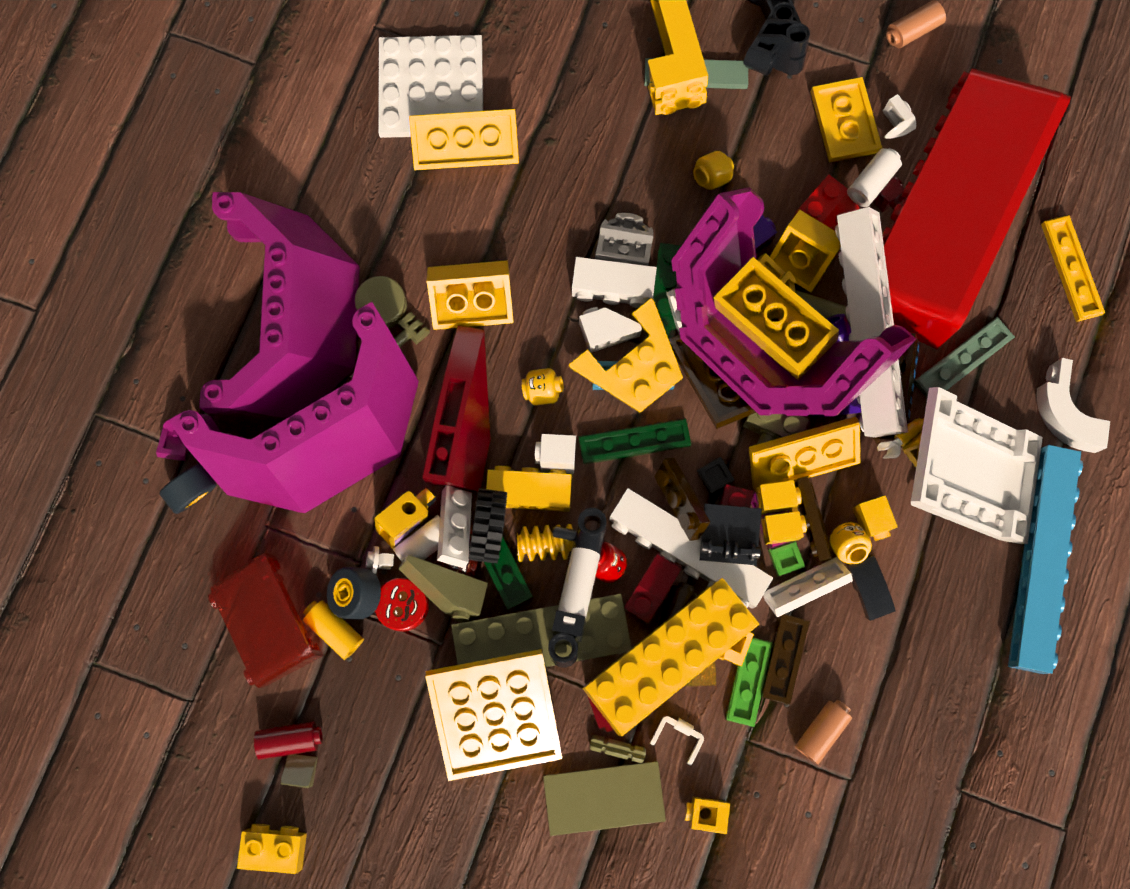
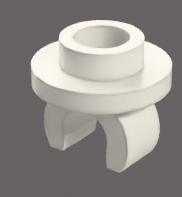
M374 546L372 552H367L366 568H370L375 574L377 568L390 570L391 566H393L394 554H379V547Z

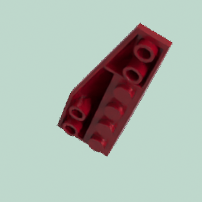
M458 325L438 401L423 479L428 484L444 487L449 485L461 490L478 492L479 488L482 487L491 441L485 331Z

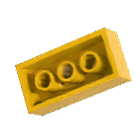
M754 257L713 297L715 308L798 381L838 341L839 329ZM773 319H779L780 321H778V322H773L772 320H773Z

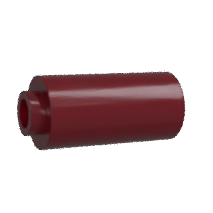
M314 721L256 730L254 733V749L258 760L317 751L318 744L323 743L322 729L320 726L316 727Z

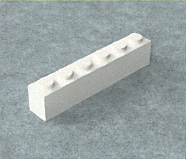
M630 489L626 490L610 516L609 520L613 522L612 527L624 535L627 532L637 537L635 541L648 550L652 546L667 559L674 563L676 561L684 566L683 571L697 580L700 576L708 581V587L723 578L743 604L751 609L758 605L773 577L753 565L699 560L701 537L699 540L689 541L676 517Z

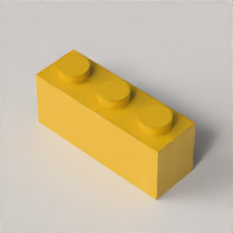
M495 466L494 470H488L486 489L507 492L506 508L570 512L572 474H566V470L551 469L550 473H539L537 468L525 467L522 468L521 472L511 471V467Z

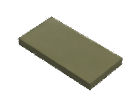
M658 761L543 775L550 836L666 821Z

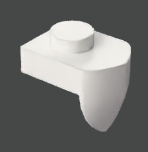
M898 94L889 99L883 113L894 128L884 138L901 137L916 129V119L911 112L909 104L903 101Z

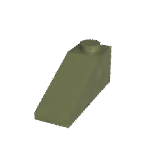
M408 555L400 564L399 570L441 611L453 616L454 620L462 623L470 622L480 615L488 583Z

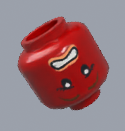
M604 541L595 577L603 582L612 583L620 579L627 567V558L622 550Z

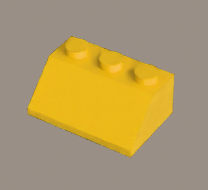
M508 260L428 267L427 288L433 330L457 328L458 325L473 327L513 323Z

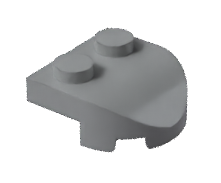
M618 213L614 219L609 221L605 219L600 227L595 259L648 266L653 241L652 227L648 228L643 223L642 217L631 213Z

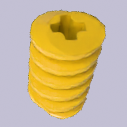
M567 524L566 528L573 530L572 525ZM545 525L543 533H540L538 526H534L532 534H529L527 527L524 526L522 527L521 534L518 535L517 533L518 560L522 562L524 555L527 554L529 560L534 561L535 555L538 553L541 561H545L548 552L552 560H556L558 552H561L563 559L566 560L569 552L572 551L574 541L553 537L549 525Z

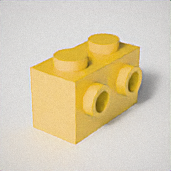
M252 824L251 828L242 831L237 869L297 874L303 869L307 833L298 832V827L282 826L281 831L269 830L270 825Z

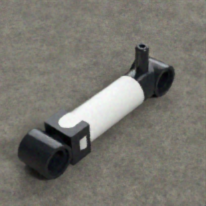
M588 508L580 513L577 530L555 526L552 532V536L555 538L574 541L559 608L556 610L552 627L554 637L548 644L551 661L561 668H567L576 662L578 658V644L576 641L582 642L586 625V616L606 534L605 514L597 508ZM589 521H596L600 524V527L596 530H588L585 524ZM561 644H567L572 648L571 653L566 657H560L555 653L556 648Z

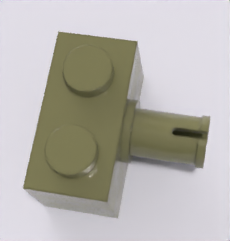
M756 412L747 416L743 427L760 434L761 436L757 444L803 432L809 419L803 416H786V414L759 415Z

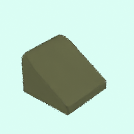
M300 754L288 755L280 784L304 788L312 787L318 757Z

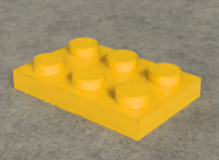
M863 77L812 87L810 93L829 162L875 154L882 149Z

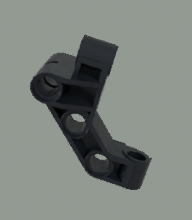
M748 0L752 4L761 7L766 21L746 53L743 62L745 67L766 76L770 74L773 68L789 75L799 74L804 68L810 30L801 23L792 0Z

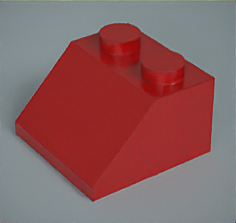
M829 174L795 212L793 218L801 210L835 231L836 225H838L837 215L859 210L860 208L848 196V189Z

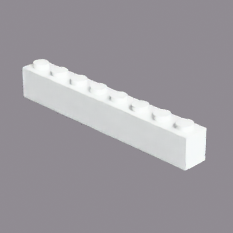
M866 207L837 215L838 225L835 228L836 236L841 244L839 261L844 268L845 276L842 286L847 295L848 306H846V316L851 324L852 332L849 334V341H860L872 336H879L886 328L894 325L880 214L876 210ZM897 360L857 397L862 411L859 420L860 427L867 437L876 438L908 432L899 360Z

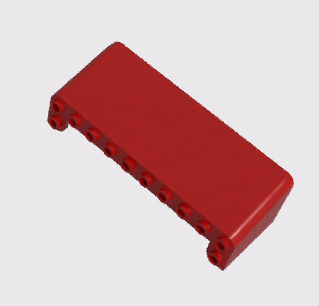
M973 68L968 73L965 71L962 73L948 96L949 100L945 108L949 109L947 115H941L934 130L938 131L936 137H931L923 152L927 153L925 160L920 159L912 173L916 175L913 183L910 181L907 183L901 195L905 200L902 206L896 205L890 217L894 222L891 228L886 227L882 233L894 325L904 327L909 333H916L920 342L936 350L960 329L973 306L1068 107L1071 96L1060 91Z

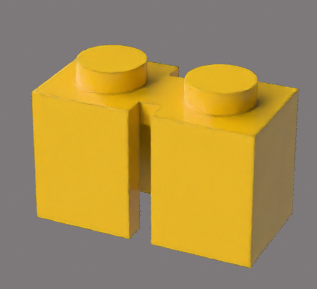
M794 480L759 485L755 490L758 507L762 509L761 514L789 510V513L765 516V519H761L765 545L797 541L803 538V533L807 530L804 515L800 516L797 508L802 500L799 487L795 488Z

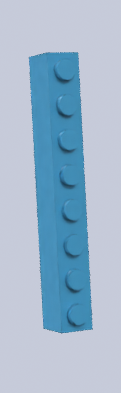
M1051 445L1041 448L1028 544H1024L1008 661V667L1039 674H1053V669L1056 668L1058 663V654L1055 651L1056 643L1060 639L1062 632L1059 620L1060 613L1063 612L1065 607L1063 589L1069 578V571L1066 569L1067 559L1072 552L1071 530H1073L1076 523V516L1073 512L1080 492L1077 482L1078 476H1080L1083 469V462L1080 460L1081 451Z

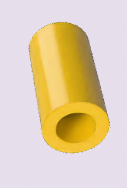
M323 600L319 603L313 601L303 612L305 615L303 622L343 660L351 656L364 641V638L343 618H339L332 613L329 605Z

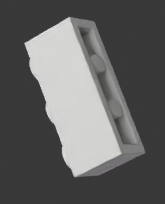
M576 257L572 296L577 297L581 301L588 302L598 299L610 305H617L619 302L630 303V306L639 308L650 298L653 299L657 267Z

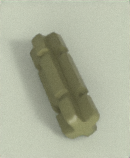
M599 735L591 737L589 747L592 751L600 753L605 751L607 755L623 759L631 758V761L643 763L645 759L646 749L637 745L632 747L629 743L610 738L605 740L604 737Z

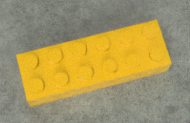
M721 578L582 689L618 736H623L755 629L759 623L727 582Z

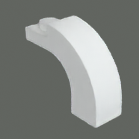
M1061 358L1049 366L1046 373V381L1049 382L1037 388V404L1040 415L1048 429L1065 444L1092 453L1106 449L1110 421L1089 417L1075 407L1069 392L1073 360Z

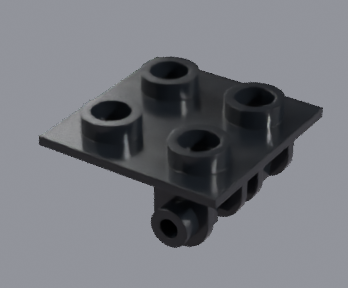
M705 503L704 511L710 520V524L701 536L699 560L757 566V558H760L761 548L758 545L762 509Z

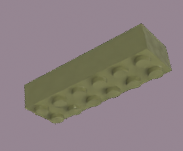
M621 594L590 599L582 642L576 641L578 644V658L576 662L626 653L632 649ZM559 605L451 625L458 665L542 649L545 667L556 666L551 661L548 644L554 637L552 627ZM561 644L556 648L555 653L560 657H566L571 653L572 648L567 644Z

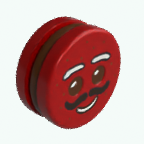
M395 578L381 586L380 602L375 613L384 626L395 631H409L418 627L426 618L429 610V600L408 578Z

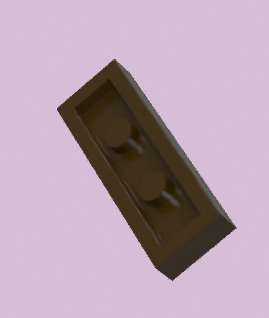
M665 458L654 477L689 541L699 540L710 524V520L675 458Z
M808 476L797 479L799 484L797 487H799L801 492V503H804L806 513L802 515L805 517L807 530L811 529L814 539L809 541L814 557L818 556L819 561L833 559L812 479Z
M785 614L779 617L761 698L786 705L791 704L810 621Z

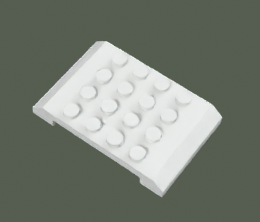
M940 387L929 388L911 505L998 540L1028 544L1043 437L1027 429L1016 430L957 402L956 395Z

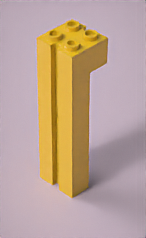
M650 0L666 55L648 60L649 78L652 82L649 83L648 90L655 115H668L679 109L699 107L701 104L706 103L708 73L687 1Z

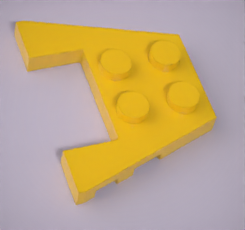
M652 298L632 313V316L649 337L610 369L605 371L588 349L568 365L570 369L609 392L612 396L639 413L683 378Z

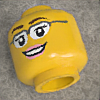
M843 523L835 528L830 535L831 547L838 559L843 563H861L868 557L871 551L872 543L870 538L858 523Z

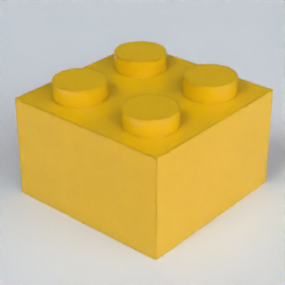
M799 210L787 226L770 258L785 272L789 270L793 274L796 284L812 292L840 249L841 244L836 236V231Z

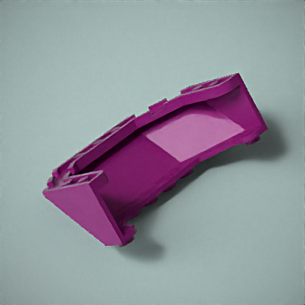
M750 187L718 194L672 259V269L676 271L677 288L675 289L677 310H680L682 327L679 328L680 339L759 415H838L895 363L916 338L904 327L892 325L886 328L879 336H872L860 341H837L798 381L715 308L713 297L753 257L756 259L753 227L764 212L763 200ZM773 319L772 321H773V322H778V321H780V320H779V319Z
M213 192L212 210L219 219L227 220V230L232 238L238 242H262L265 245L260 353L230 380H211L207 382L200 392L199 408L217 422H282L333 392L340 382L354 372L357 362L358 333L353 326L352 320L357 311L355 295L359 288L360 267L308 215L241 192Z
M373 302L357 310L353 316V326L362 343L352 380L250 440L225 434L213 417L192 410L184 411L169 420L186 448L227 495L300 513H307L400 457L419 381Z

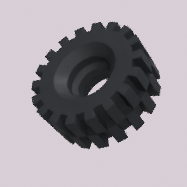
M479 488L469 560L498 563L506 513L507 492Z

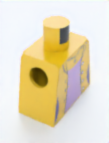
M427 488L422 490L416 497L410 491H407L375 517L376 532L393 549L427 521V508L436 501L435 496Z

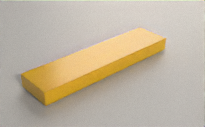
M1070 215L1044 221L1041 226L1076 322L1103 315L1105 310Z

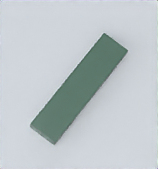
M645 58L644 86L652 83L649 78L648 60L655 58ZM704 60L708 73V85L706 88L747 89L748 68L743 64L744 61Z
M996 317L918 377L914 384L926 398H928L929 388L940 387L948 390L1015 338V336Z

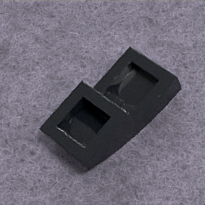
M869 555L861 563L847 564V568L852 576L854 590L859 593L865 617L869 621L896 611L888 586L874 555Z

